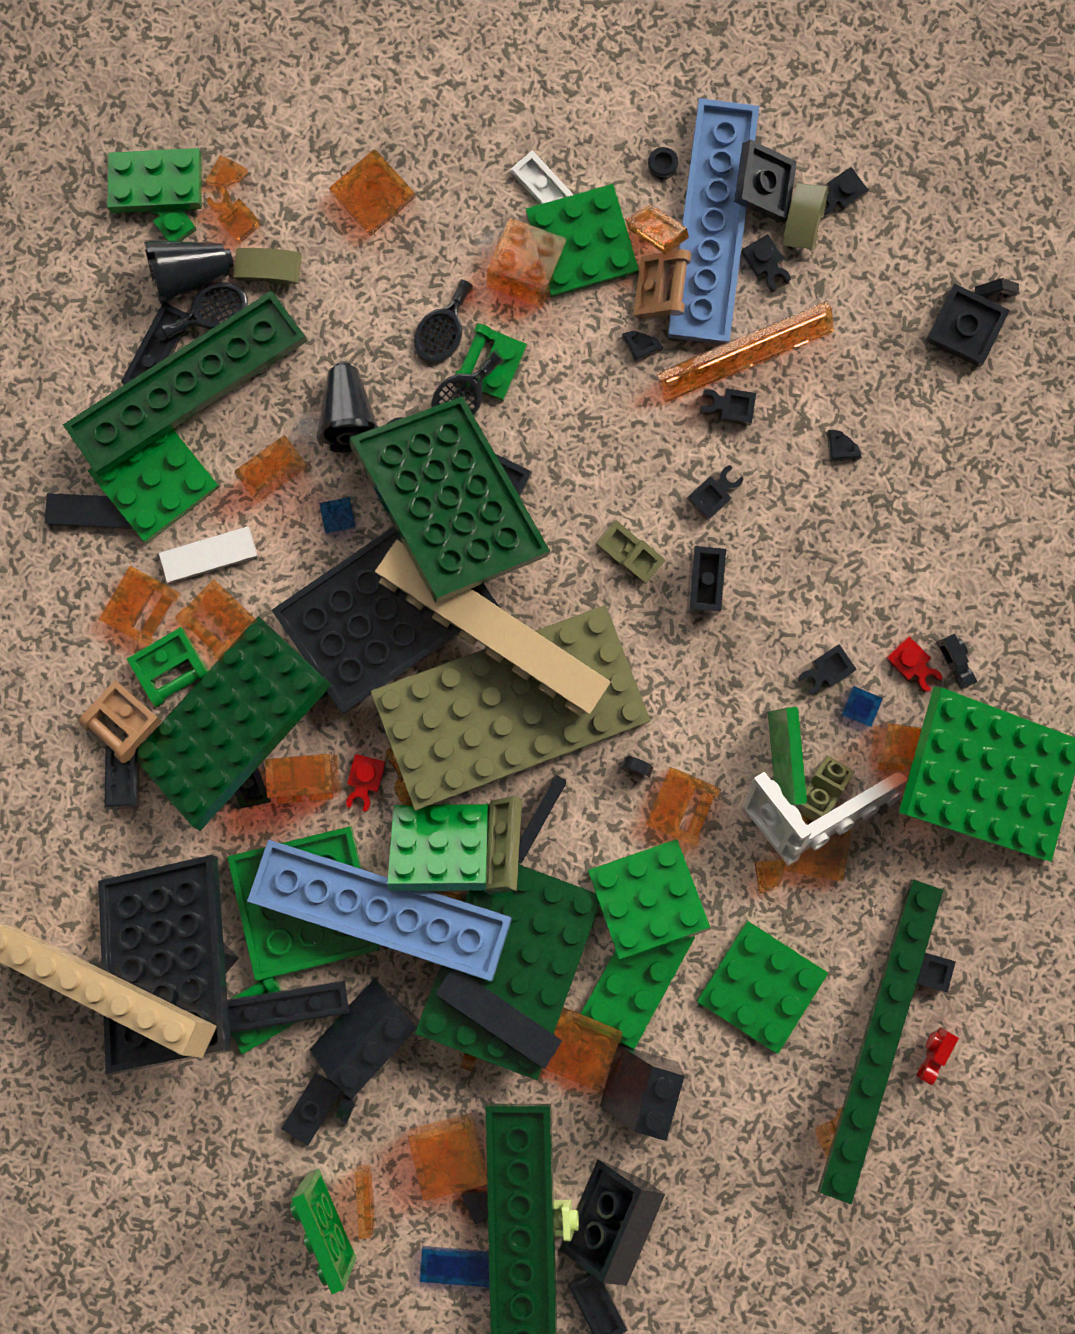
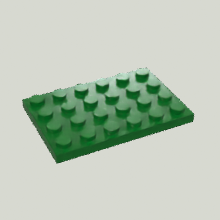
M933 687L899 813L1028 856L1052 862L1075 776V737L948 689Z

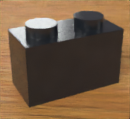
M694 546L690 559L686 613L717 616L721 612L726 549Z

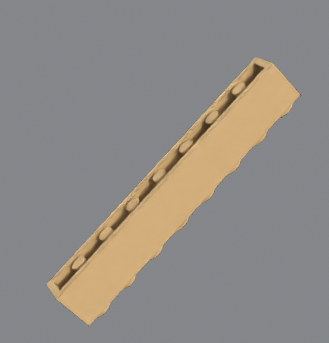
M398 540L395 541L375 571L382 577L379 583L394 593L397 588L408 595L405 600L419 610L426 606L434 612L432 616L434 620L448 628L450 623L459 628L461 631L458 635L472 645H475L477 641L487 647L484 653L499 663L503 659L514 665L511 671L526 681L531 676L541 683L538 689L553 699L558 694L567 700L564 706L579 716L583 712L588 715L591 713L611 681L472 589L435 603L404 544Z
M0 924V963L181 1055L203 1058L217 1027L216 1025L19 928Z

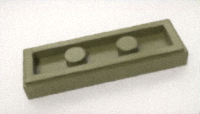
M517 796L491 800L487 880L486 890H484L485 893L490 895L517 891L522 799Z

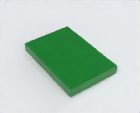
M786 707L768 711L774 781L779 785L782 795L790 805L806 804L807 795L799 710L797 707Z

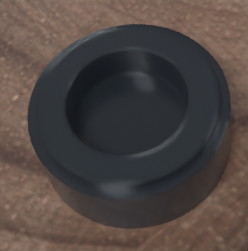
M659 147L651 152L648 158V170L651 175L658 179H668L676 173L678 157L672 149Z
M632 756L624 757L620 767L622 770L644 779H650L654 769L651 764Z

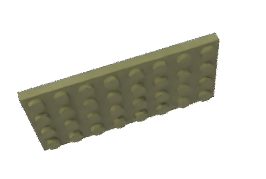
M606 605L535 631L611 681L589 715L585 712L581 716L575 714L564 706L567 700L556 694L554 699L538 689L541 684L531 676L527 681L511 671L514 667L513 664L505 659L501 663L497 662L484 653L486 649L371 691L415 811L651 721Z

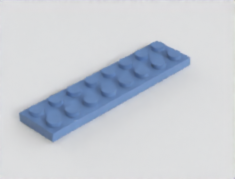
M699 98L679 249L691 252V262L687 265L682 300L685 308L684 314L681 316L670 315L667 338L720 345L729 344L746 216V207L735 203L734 197L742 144L750 139L755 141L759 106Z
M268 840L247 900L248 902L493 981L512 917L431 891H388L387 877Z

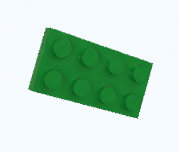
M695 936L621 962L615 949L578 1017L635 1049L693 943Z

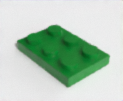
M200 149L108 152L107 208L110 213L150 212V210L202 209Z

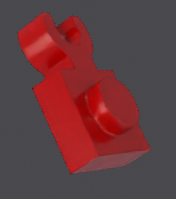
M910 636L885 658L907 681L915 675L919 688L924 692L931 690L930 686L925 682L928 675H932L937 681L943 679L942 674L938 670L928 668L925 665L931 657Z
M355 754L347 784L356 787L355 791L347 797V807L352 808L354 799L361 797L364 800L362 811L367 812L370 809L371 799L368 795L369 790L379 791L386 761Z
M941 1027L938 1032H932L925 1045V1048L928 1049L927 1057L920 1065L916 1076L926 1083L933 1085L938 1077L941 1066L946 1065L959 1037Z

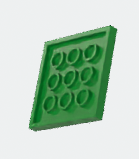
M352 826L281 843L362 869ZM266 847L227 856L255 981L380 950L379 944L248 902L247 900Z

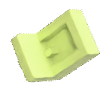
M572 1199L554 1200L555 1237L564 1236V1241H571L574 1231H578L579 1228L578 1210H572Z

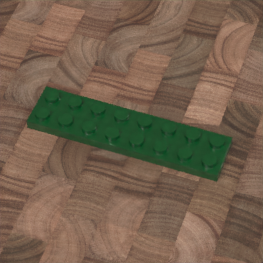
M271 290L62 425L95 473L101 476L306 343V336Z
M488 1103L486 1105L491 1334H557L551 1104Z

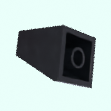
M617 1044L599 1106L634 1132L667 1141L685 1075L677 1061Z

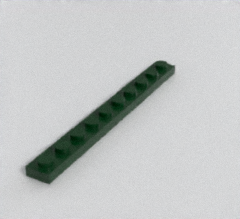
M915 879L910 881L817 1190L821 1194L851 1205L943 894V889Z

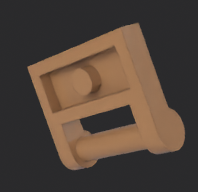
M677 249L641 256L633 316L647 319L666 315L681 316L684 314L685 304L682 300L687 265L691 262L690 251ZM671 265H674L670 301H666Z
M115 680L80 717L79 724L85 730H91L115 752L114 756L121 763H125L134 756L136 748L162 720ZM103 713L129 735L123 742L100 722V717Z

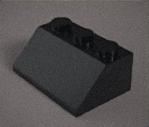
M374 978L349 1005V1013L341 1014L309 1050L327 1077L352 1100L414 1032L420 1020Z
M598 1159L576 1209L579 1216L578 1231H574L571 1241L563 1240L559 1250L600 1282L627 1286L665 1193L646 1180Z

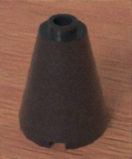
M158 240L144 242L152 281L157 286L158 292H156L160 304L167 303L229 275V268L234 267L231 251L229 248L224 249L222 243Z
M340 362L330 368L327 374L317 440L322 447L323 443L330 445V451L340 453L353 452L349 444L350 437L378 428V424L358 369L350 363Z

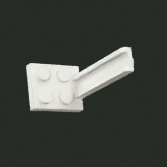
M763 772L753 779L742 807L787 866L799 859L801 853L811 847L813 850L822 847L828 842L829 837L836 832L839 835L847 832L859 818L862 817L863 820L869 819L879 810L878 807L884 803H887L889 806L898 801L903 796L901 791L907 782V778L902 773H894L831 812L806 825L802 820L799 810L795 806L790 805L782 795L779 785L775 781L770 780L766 773Z

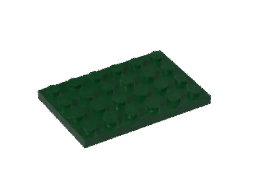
M463 396L350 437L349 444L435 603L548 557L550 549Z
M258 616L204 675L203 679L192 688L137 749L135 760L190 825L201 831L332 684L268 623Z
M518 864L517 891L490 895L485 893L484 890H469L465 903L512 917L493 981L463 973L554 1034L600 903L596 893ZM441 965L415 1034L537 1081L542 1069L540 1066L435 995L452 969Z

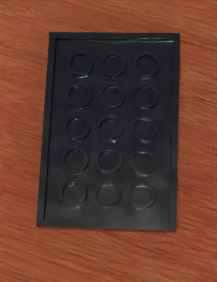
M394 526L271 610L304 659L332 684L327 692L342 714L347 713L370 697L372 690L389 684L457 637L461 631L451 623L446 628L432 618L434 612L426 606L419 610L405 600L408 595L397 588L394 593L379 583L382 577L375 572L396 540L403 543ZM484 583L471 588L499 607Z
M211 854L99 880L102 970L216 1025L217 1027L203 1057L230 1052L218 857ZM103 1015L106 1074L114 1075L199 1058L181 1055Z

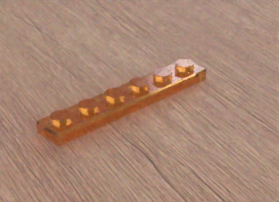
M827 301L658 372L657 378L665 402L671 401L833 332L832 307Z

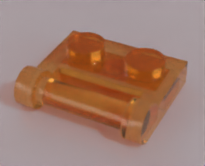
M129 566L99 620L138 642L149 646L155 640L152 637L173 600L177 601L181 593L140 570ZM155 590L162 593L141 631L135 629L134 626Z
M215 579L175 617L176 621L182 626L186 625L213 651V656L218 661L223 658L224 653L229 648L233 647L244 636L247 627L257 622L256 618ZM200 609L229 636L224 643L194 616Z
M669 767L645 825L697 847L701 839L698 837L714 797L718 798L721 788ZM696 788L703 793L689 827L685 832L678 828Z

